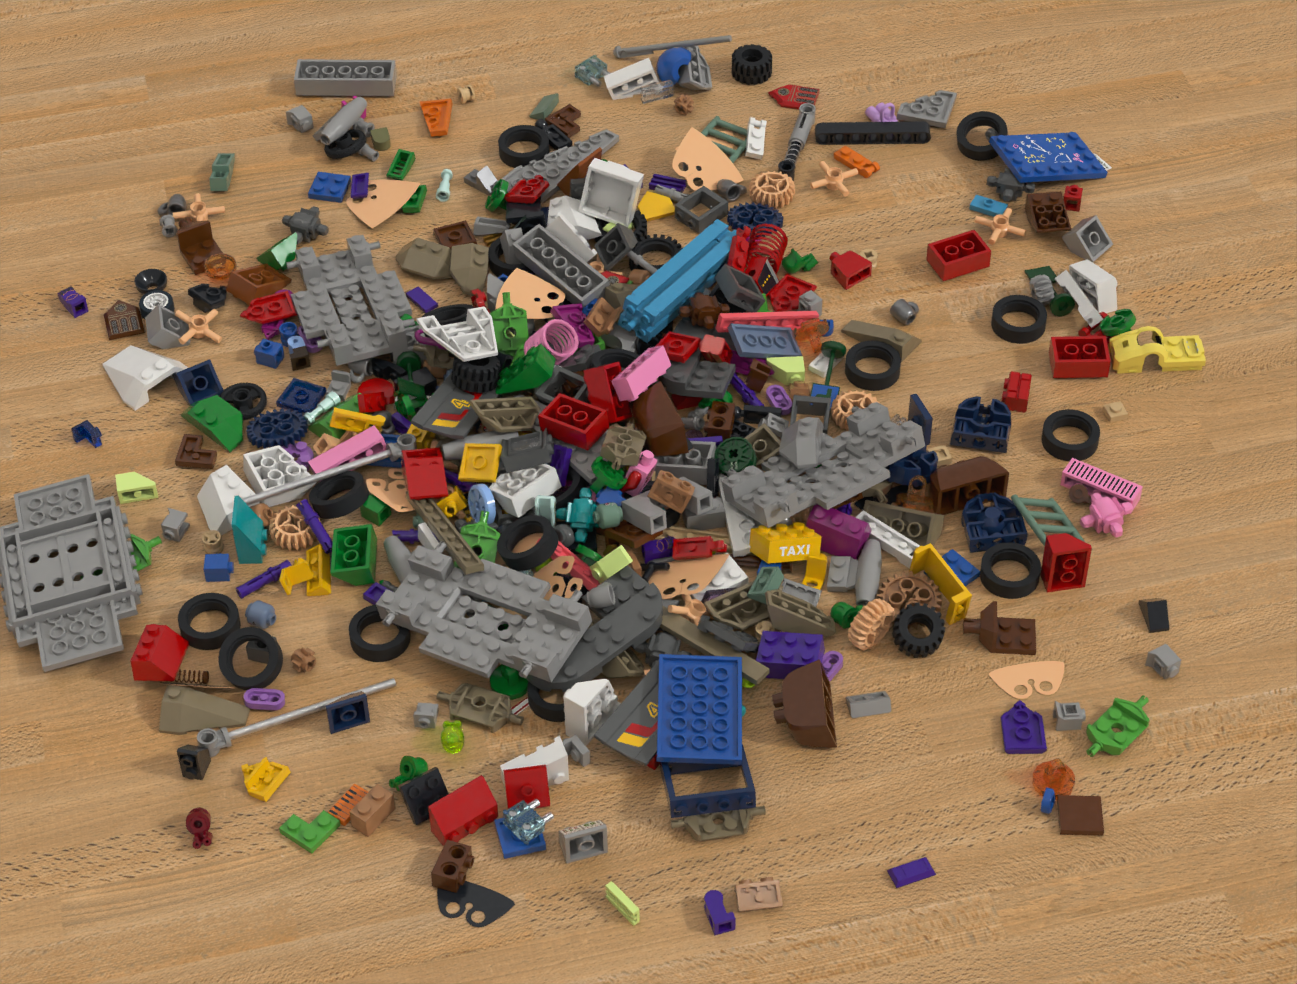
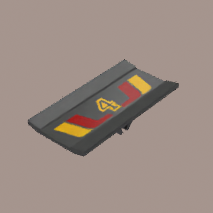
M451 372L412 418L411 424L422 430L457 440L464 439L479 421L469 401L495 399L499 394L495 393L496 388L492 391L481 393L462 390L453 384Z
M659 660L594 734V737L602 744L644 766H647L657 754Z

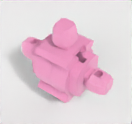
M1099 493L1092 494V504L1089 507L1090 515L1083 516L1080 519L1081 526L1083 528L1094 527L1098 534L1103 531L1106 534L1110 532L1116 538L1122 536L1123 515L1133 511L1132 504L1130 502L1119 503L1115 496L1110 499L1107 496L1102 497Z

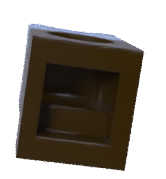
M300 336L290 337L287 342L292 370L311 367L309 354L303 338Z

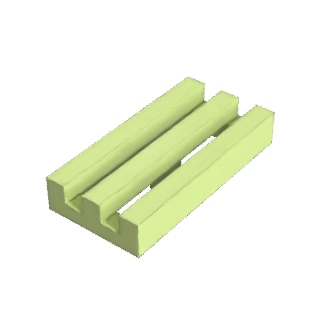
M612 881L606 884V898L633 926L639 923V908Z

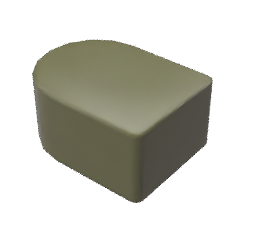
M387 127L370 130L374 148L378 151L388 150L391 143Z

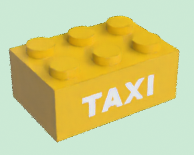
M794 522L793 525L788 526L786 524H776V526L770 528L760 525L759 528H751L750 552L768 564L807 560L809 555L820 557L822 536L801 522Z

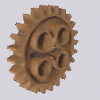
M902 571L901 576L894 573V579L888 576L887 582L883 581L882 587H879L877 599L880 598L894 608L895 619L900 610L906 609L909 604L913 607L918 602L920 606L926 603L928 608L935 607L936 613L941 611L942 593L938 592L939 586H933L934 580L928 582L927 575L921 578L920 572L916 576L913 575L912 571L909 572V575ZM915 622L909 624L907 628L909 630L910 625H913L914 628L917 630L918 624H920L922 627H925V625L922 623Z

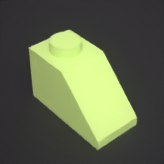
M803 356L766 358V364L771 366L775 372L773 375H770L784 385H790L794 381L805 382Z
M136 472L115 475L120 504L158 498L154 481Z
M620 545L589 568L593 577L601 584L633 562L624 547Z

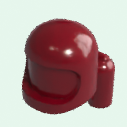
M201 807L192 809L186 817L187 830L194 835L192 845L195 849H199L202 844L205 846L211 845L213 834L208 832L211 825V815L206 809Z

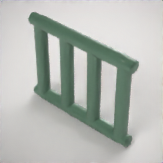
M716 116L701 133L705 136L709 134L738 145L739 147L734 150L713 142L723 153L731 155L729 159L734 163L746 149L747 138L741 140L713 128L718 125L744 136H747V129L723 121L719 116Z
M1016 494L1011 496L1014 505L1044 546L1046 541L1044 532L1067 533L1084 541L1054 498L1044 500L1022 498ZM1026 506L1052 508L1055 513L1029 511ZM1035 519L1061 521L1064 526L1038 524Z

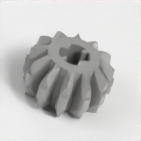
M1044 274L1031 278L1029 284L1032 298L1038 300L1043 305L1049 304L1054 298V290L1049 277Z

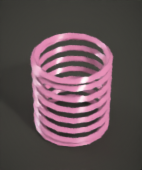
M559 319L551 320L527 339L524 345V354L526 355L531 347H537L539 344H542L556 358L555 365H560L577 350L579 344L578 335L568 322ZM547 341L553 345L555 351L549 346Z

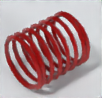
M759 224L751 231L748 240L747 259L751 260L752 253L758 257H765L756 252L769 255L770 257L767 258L768 260L773 259V261L769 262L770 264L774 263L771 266L777 274L788 244V238L781 228L773 224ZM766 226H767V227H772V228L778 230V231L782 234V236H781L779 233H777L776 231L772 230V229L760 228V227H766ZM759 231H769V232H772V233L776 234V235L781 239V241H780L777 237H775L774 235H772V234L764 233V232L757 233V232H759ZM758 235L770 236V237L774 238V239L779 243V245H778L775 241H773L772 239H770V238H766V237H756V236H758ZM760 239L768 240V241L772 242L775 246L769 244L768 242L755 241V240H760ZM758 244L768 245V246H770L771 248H773L774 250H771V249H769V248H767V247H765V246H760V245H758Z

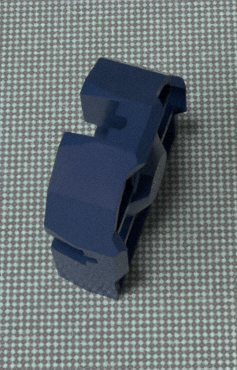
M978 396L967 398L960 403L955 414L950 445L1007 453L1012 422L1011 412L1007 405L997 399H992L991 405L984 407V404H980L981 397ZM980 437L984 441H977L975 438Z
M925 444V447L885 467L890 472V478L886 480L890 483L913 485L915 488L929 484L930 474L937 469V453L935 451L927 452Z
M996 492L977 494L966 503L962 511L961 522L970 553L987 551L992 546L1000 543H1015L1014 540H1016L1017 544L1025 545L1028 533L1023 516L1008 497L998 495ZM984 499L990 501L989 507L984 508L982 503Z

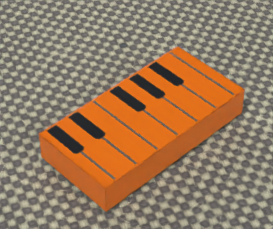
M354 783L328 813L340 820V824L346 826L351 820L349 812L368 791Z

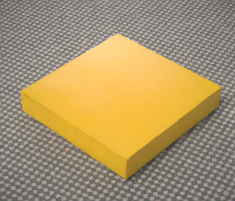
M465 443L458 480L461 482L496 483L502 446L500 444Z

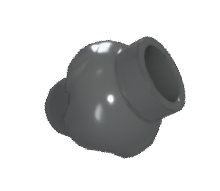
M558 524L554 527L558 535V541L565 547H569L575 541L573 529L569 525Z

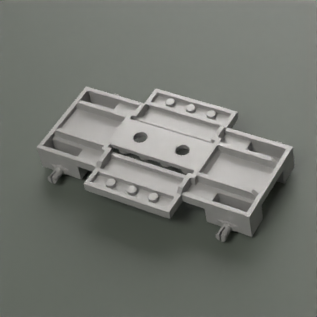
M364 235L346 238L348 247L346 251H338L337 253L316 257L312 246L303 247L295 250V261L286 262L288 270L298 267L307 290L291 294V299L306 339L325 335L326 339L316 341L318 348L329 346L336 366L408 349L405 327L415 326L413 318L407 320L400 319L404 314L412 315V309L395 270L377 274L373 266L371 250L381 248L380 242L368 243ZM359 287H362L376 318L375 320L368 311ZM329 294L331 295V297H332V299H333V302H334V304H335V307H336V309H337V312H338V314H339V317H340V319H341L342 324H340V321H339V319H338V316H337V314H336V311H335V309H334V306H333V304H332V301H331V299H330ZM348 297L352 298V299L349 300V301H346V300H345V298H348ZM354 317H360V319H358V320H354V319H352V318H354Z
M878 402L871 403L864 409L853 406L851 410L853 414L846 417L849 431L842 432L841 435L835 438L823 432L817 464L818 466L822 463V466L798 469L793 463L779 454L761 463L762 470L754 465L748 466L740 472L729 469L727 472L729 477L721 481L725 500L767 528L812 505L818 504L828 510L890 478V472L885 467L925 447L922 426L911 420L904 422L900 426L891 422L888 408ZM835 456L838 457V458H836V459H834V460H829V459H831V458H833V457H835Z
M442 541L439 542L434 550L418 545L408 559L411 567L409 574L395 592L386 589L376 603L380 617L383 619L382 623L385 626L389 627L391 623L426 635V638L419 646L420 653L486 678L491 676L500 663L519 670V675L522 678H527L528 674L552 682L592 622L589 607L578 603V600L583 595L581 591L576 589L570 598L553 594L548 601L543 598L551 588L549 582L485 559H481L484 564V571L465 575L462 569L454 566L452 557L442 554L447 547ZM467 595H471L473 597L493 603L503 608L527 616V619H523L518 614L512 615L510 613H507L502 608L496 609L490 607L485 602H477L471 600V598ZM469 611H473L475 613L473 617H464V615ZM501 624L509 625L508 629L503 631L498 630V627Z

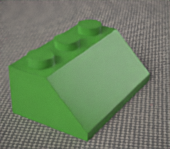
M357 394L348 397L335 408L359 413ZM333 409L308 426V430L318 437L326 433L340 439L347 431L329 427ZM366 412V413H363V414L371 415V414H373L374 412Z

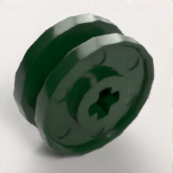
M742 437L725 439L715 450L714 457L720 458L719 470L727 477H729L727 475L729 469L740 472L748 466L754 465L756 467L757 456L747 439Z

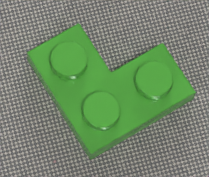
M323 810L308 824L293 814L279 827L282 835L312 854L340 826V820Z

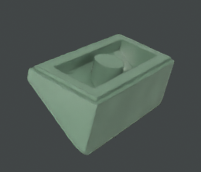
M555 93L544 96L529 117L545 120L559 103V94Z
M779 566L762 567L747 597L767 604L766 591L778 589L784 579Z

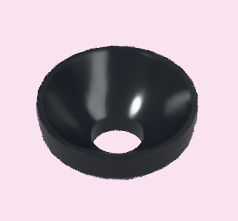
M146 269L137 274L134 282L137 290L142 294L154 290L163 291L167 286V276L159 269ZM152 286L157 287V288H155V289H150V290H148L149 287H152Z

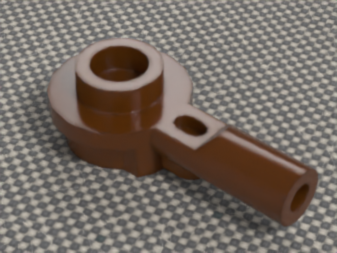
M1076 484L1070 488L1069 497L1074 503L1086 502L1090 505L1092 504L1091 496L1088 495V490L1085 486Z

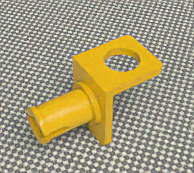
M456 485L453 493L436 504L445 516L450 518L467 507V499Z
M820 553V557L808 556L806 573L802 581L803 585L808 586L807 583H815L817 586L812 588L821 590L825 582L827 557L825 554Z
M298 558V562L295 559L292 566L282 569L279 580L286 594L290 595L293 585L313 579L314 575L307 561Z

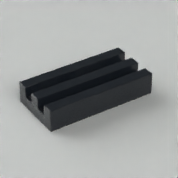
M715 457L707 459V489L712 491L713 498L719 495L720 458Z

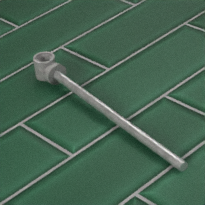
M402 434L397 438L396 443L386 444L385 451L275 487L242 500L249 505L388 457L392 462L398 460V458L402 459V450L417 449L416 438L412 434Z
M392 678L228 732L226 727H222L217 731L210 728L203 729L197 734L198 746L208 748L210 757H214L221 748L231 747L232 739L324 710L326 705L349 694L362 691L369 695L394 687L396 682Z

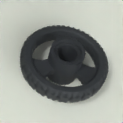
M348 130L336 141L325 145L324 151L332 159L346 158L358 152L365 145L366 136L361 130Z
M248 382L231 385L220 395L226 402L234 404V408L242 413L243 420L256 417L263 412L267 404L265 391L260 386ZM260 398L258 405L253 408L252 400Z

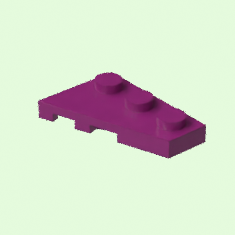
M581 303L553 306L550 312L554 318L568 322L575 329L579 341L578 348H582L587 344H594L595 340L591 330L583 323L586 315L582 313L583 307Z

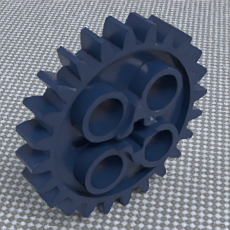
M745 202V205L739 203V206L734 205V208H730L727 222L729 226H732V229L740 228L744 230V226H747L752 231L757 225L765 223L782 228L784 217L782 213H778L779 210H774V207H768L767 204L762 206L761 203L756 205L754 202L752 204ZM766 226V227H760V228L772 229V230H774V231H776V232L778 231V230H776V229H774V228H772V227H767V226ZM759 231V232H757V233L764 232V233L772 234V232H769V231Z
M282 408L280 411L274 409L271 413L266 411L265 415L260 413V417H254V421H249L250 425H247L246 430L249 442L253 446L256 445L257 448L263 446V449L278 445L288 448V444L295 445V441H301L300 437H305V433L308 432V425L302 413H297V410L291 412V409L284 411Z

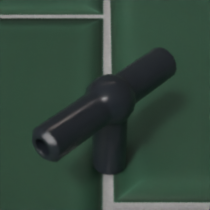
M649 562L640 564L642 571H645L642 578L647 582L653 572L668 571L670 569L669 563Z

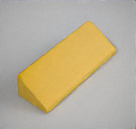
M318 544L306 550V561L314 575L313 579L306 581L307 596L331 594V553L326 554L321 544Z

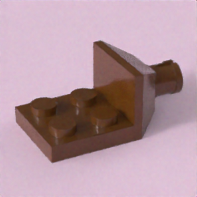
M185 217L188 223L183 218L179 221L180 229L176 233L180 253L195 275L228 264L227 258L213 239L209 220L193 223L191 218Z
M623 519L617 527L607 529L596 528V533L605 537L606 548L613 544H617L619 547L620 542L635 549L662 535L663 530L651 535Z
M993 601L982 610L980 618L963 619V634H978L979 641L990 653L1036 655L1035 619L997 617V601Z

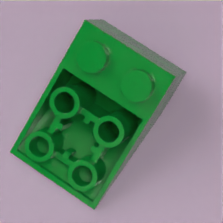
M539 344L537 347H531L524 357H518L509 368L505 367L499 373L500 377L495 393L502 394L539 387L552 377L556 358L542 344Z

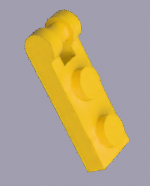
M334 407L329 427L361 433L372 427L369 426L371 424L381 434V427L386 419L382 415L372 416Z

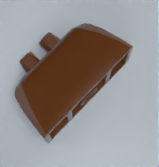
M660 381L643 392L633 402L631 409L634 430L644 432L646 440L643 447L645 450L651 451L654 457L689 453L683 421Z
M984 456L958 461L955 464L937 468L930 474L928 490L934 513L946 515L963 510L966 503L977 494L996 492L998 495L1006 497L1009 472L996 461ZM984 499V502H982V503L984 504V503H988V502H990V501H987V499Z
M819 659L797 668L785 677L782 683V692L772 695L775 708H784L773 711L774 719L777 724L787 723L794 740L801 745L837 748L831 684Z

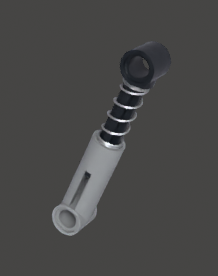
M810 103L800 105L799 115L788 142V151L784 161L778 164V173L782 171V174L792 177V181L795 178L796 161H798L800 151L804 149L811 127L815 123L816 107Z

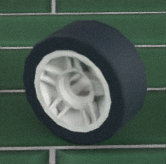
M154 290L144 294L139 301L142 317L145 319L158 304L174 312L175 307L172 296L162 290Z

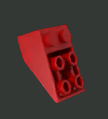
M440 447L402 450V472L409 499L421 500L423 498L438 499L447 497L448 489Z

